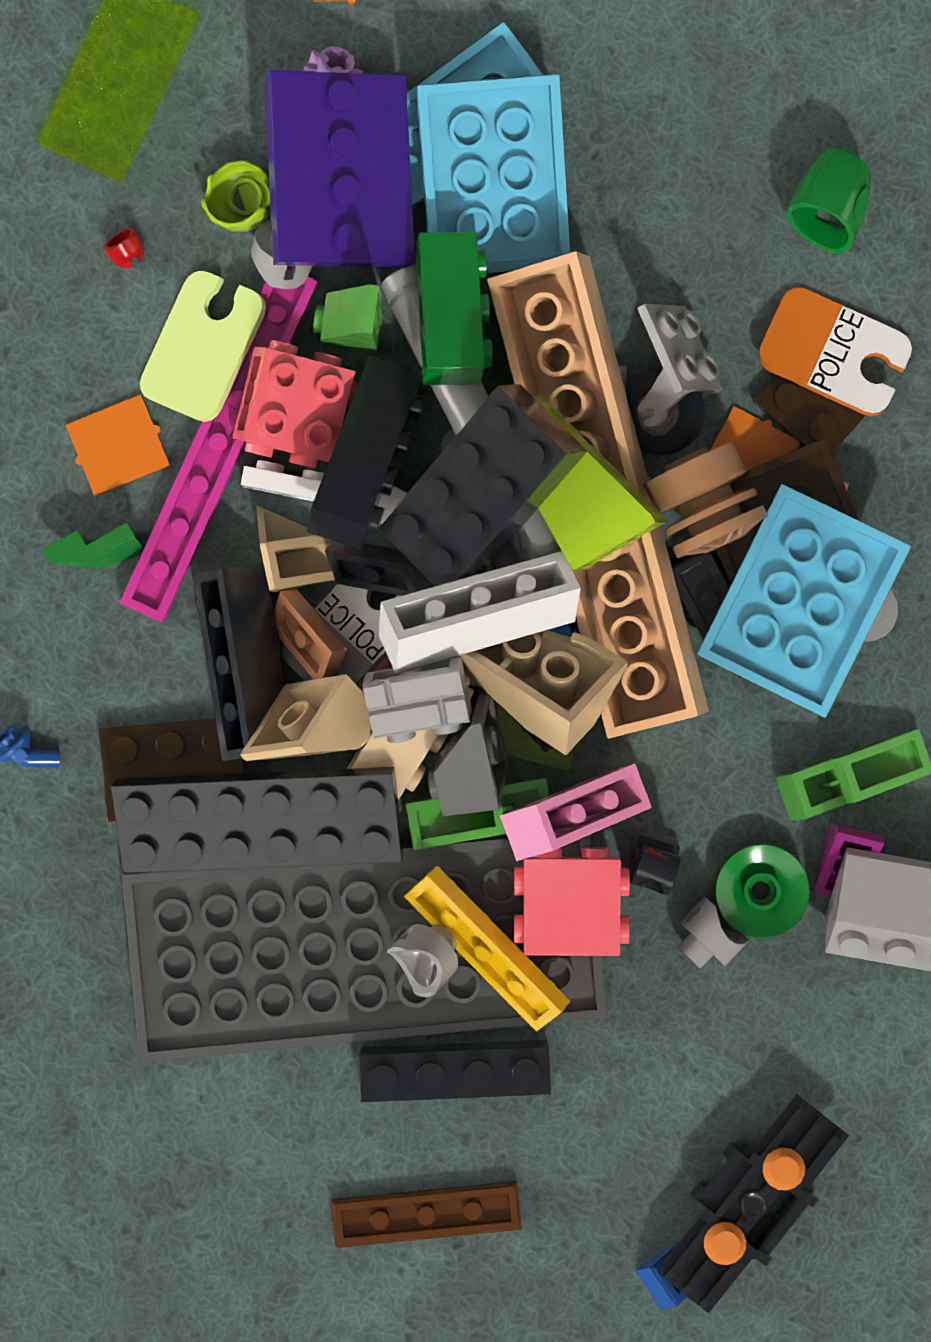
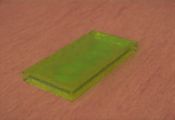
M103 0L36 142L38 146L123 184L201 18L200 13L172 0Z

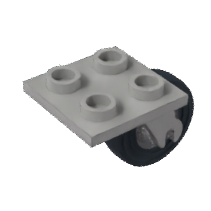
M643 304L637 309L663 369L652 370L637 377L627 388L626 396L640 449L652 454H673L688 447L698 437L705 419L703 397L707 394H716L723 390L717 378L720 372L715 359L710 353L705 351L699 337L701 328L697 318L690 310H687L686 306Z

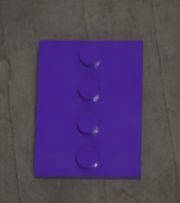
M292 70L267 71L264 77L273 265L408 267L414 265L406 76Z

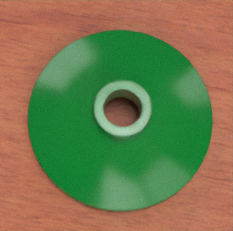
M767 844L751 845L735 852L721 867L715 885L717 906L726 922L746 936L762 939L776 937L792 929L804 915L810 894L808 878L800 862L789 852ZM759 881H764L769 886V893L763 899H757L752 894L753 885Z

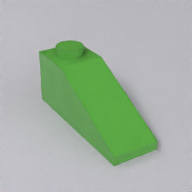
M368 284L326 293L325 306H316L313 333L321 334L320 341L322 346L378 353L384 312L380 286Z

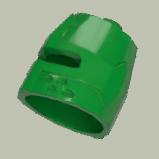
M827 148L822 151L797 185L786 212L790 225L805 240L827 252L841 255L848 250L854 243L869 207L868 199L872 173L868 165L858 158L855 152L848 149ZM822 210L839 219L846 228L834 227L817 218L818 212Z

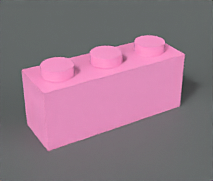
M631 764L587 779L505 813L500 818L516 861L556 850L652 807L636 764Z

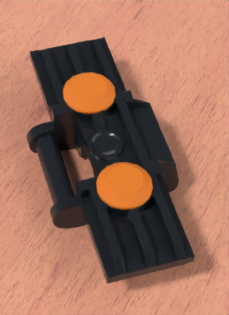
M796 1094L748 1156L736 1144L730 1141L722 1152L726 1157L724 1165L707 1186L699 1181L690 1192L693 1198L705 1210L657 1269V1273L707 1313H710L752 1259H756L767 1266L772 1260L770 1253L808 1205L811 1207L815 1206L819 1199L808 1190V1187L843 1145L849 1134ZM782 1190L791 1192L793 1194L757 1241L754 1243L746 1235Z

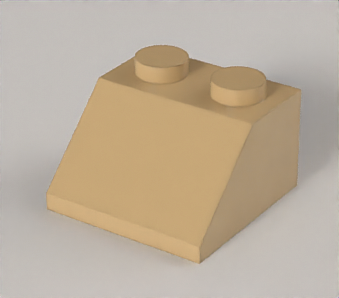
M347 674L285 684L241 752V757L245 761L359 749L369 740L372 734L364 693Z

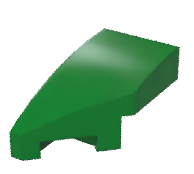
M125 523L91 543L77 530L43 549L48 561L53 564L83 568H104L141 554L145 546L135 530L128 523Z

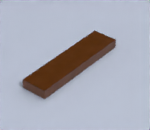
M517 1181L331 1199L335 1248L522 1230Z

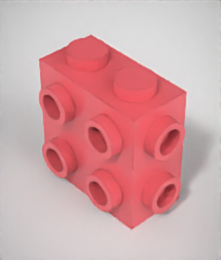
M271 340L269 348L254 346L232 438L246 442L244 451L272 458L274 449L291 453L289 458L291 463L316 469L318 460L329 462L342 428L346 409H349L357 389V383L353 381L355 371L342 368L343 359L319 352H315L313 360L297 356L299 347Z
M600 847L581 848V856H562V848H558L523 859V867H514V896H523V915H514V943H523L524 955L620 956V944H629V915H620L621 896H629V868H621V859L618 856H610V848Z

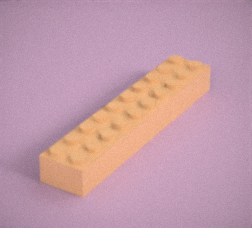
M575 251L487 279L514 384H521L531 395L542 396L651 503L643 486L649 480L590 256ZM661 525L589 568L578 571L572 570L581 587L576 613L580 634L590 637L627 661V668L601 712L607 738L696 717L708 712L706 696Z

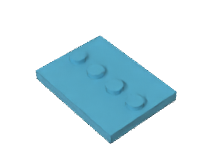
M559 74L416 85L427 233L477 232V248L485 249L486 273L514 271L570 253Z
M781 484L767 512L768 517L764 518L697 655L826 718L912 546Z

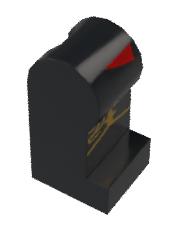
M640 834L629 866L630 883L668 896L681 861V856L678 855L680 847Z

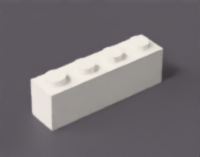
M556 552L382 601L380 605L379 638L395 673H400L575 622L581 587L563 552Z

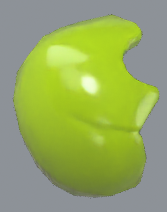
M247 160L227 162L214 174L208 176L205 197L201 199V205L210 220L215 224L232 232L253 231L263 224L271 214L269 175L261 166ZM237 188L246 211L240 210L234 203V193Z

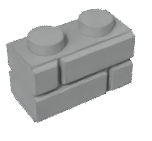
M461 656L448 658L400 673H395L394 669L390 668L365 674L362 683L374 739L387 737L389 743H399L414 738L416 731L433 728L435 734H450L461 730L463 723L470 722L472 709Z

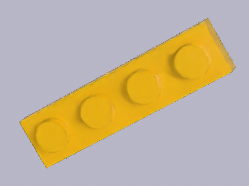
M438 866L432 869L404 896L432 926L440 925L450 931L456 940L455 949L536 1032L562 1013L570 1003V1000L524 955L522 950Z

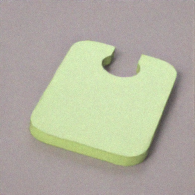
M197 271L188 276L181 288L141 376L140 389L143 395L153 402L195 420L207 422L217 417L222 410L264 318L266 305L264 299L258 293L239 285L234 295V306L231 313L224 319L213 320L208 312L209 302L219 292L224 279L206 271Z

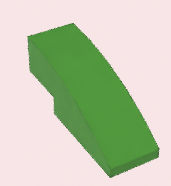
M914 729L801 767L775 778L790 821L814 817L845 804L859 802L930 775L931 762L920 730Z
M548 777L505 784L499 810L443 816L439 799L433 800L429 798L406 803L414 850L506 834L500 816L551 795Z

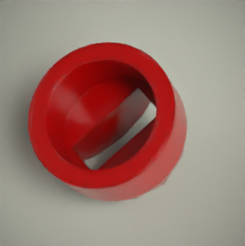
M128 228L117 233L103 246L110 260L116 266L123 269L133 268L131 258L135 257L141 262L144 257V244L135 228Z

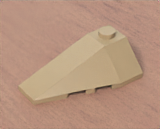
M545 630L458 655L462 658L464 672L525 729L564 755H567L594 726L627 668L626 660L590 637L573 632L571 637Z

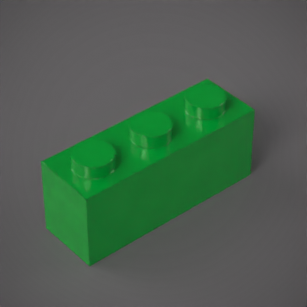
M477 232L419 233L415 256L423 385L480 384L484 369L491 368L492 342L491 339H483L482 323H488L489 297L488 294H480L479 278L486 277L485 249L477 248Z

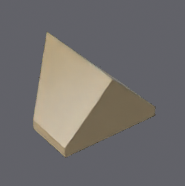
M256 505L259 542L269 591L276 593L290 588H300L335 581L325 553V549L331 540L308 533L307 527Z

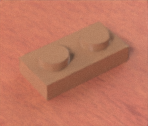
M296 587L280 591L273 611L279 639L313 680L337 676L347 648Z

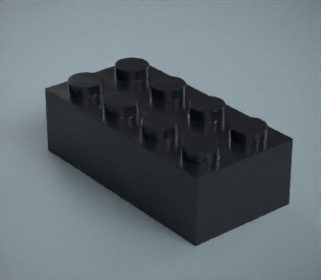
M521 384L497 386L379 527V530L434 586L482 574L586 454L587 450Z

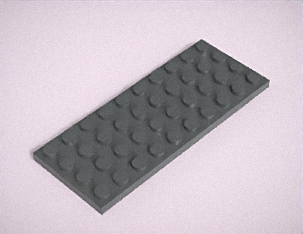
M590 835L560 847L562 848V856H581V848L591 847ZM507 837L458 842L414 850L413 846L403 847L404 856L402 862L123 874L122 882L139 1062L529 1026L530 1024L456 949H454L458 958L456 972L435 995L430 997L414 994L402 967L392 955L387 953V950L410 926L420 924L432 927L404 896L436 866L452 879L514 943V915H523V896H514V867H523V859L516 861ZM514 943L523 952V943ZM526 955L570 1000V1003L562 1013L547 1024L607 1018L601 956Z

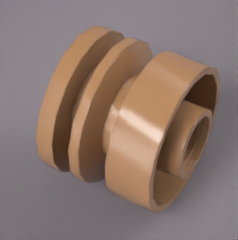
M734 442L711 451L705 447L666 465L664 467L666 472L643 484L652 505L660 513L678 509L682 516L664 530L667 537L688 529L691 538L673 547L677 558L692 554H706L745 536L758 522L768 517L764 505L746 513H743L740 504L758 495L756 488L733 492L730 486L732 482L747 472Z

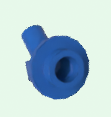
M10 726L0 734V762H16L18 765L21 764L26 767L59 768V749H30L31 729L28 726H22L19 729L15 726Z

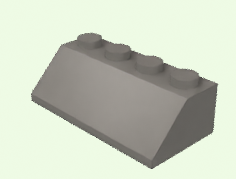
M847 847L827 906L825 953L931 971V862Z

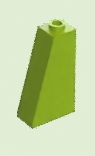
M532 395L587 450L586 454L538 508L573 571L589 568L666 522L663 515L542 396Z

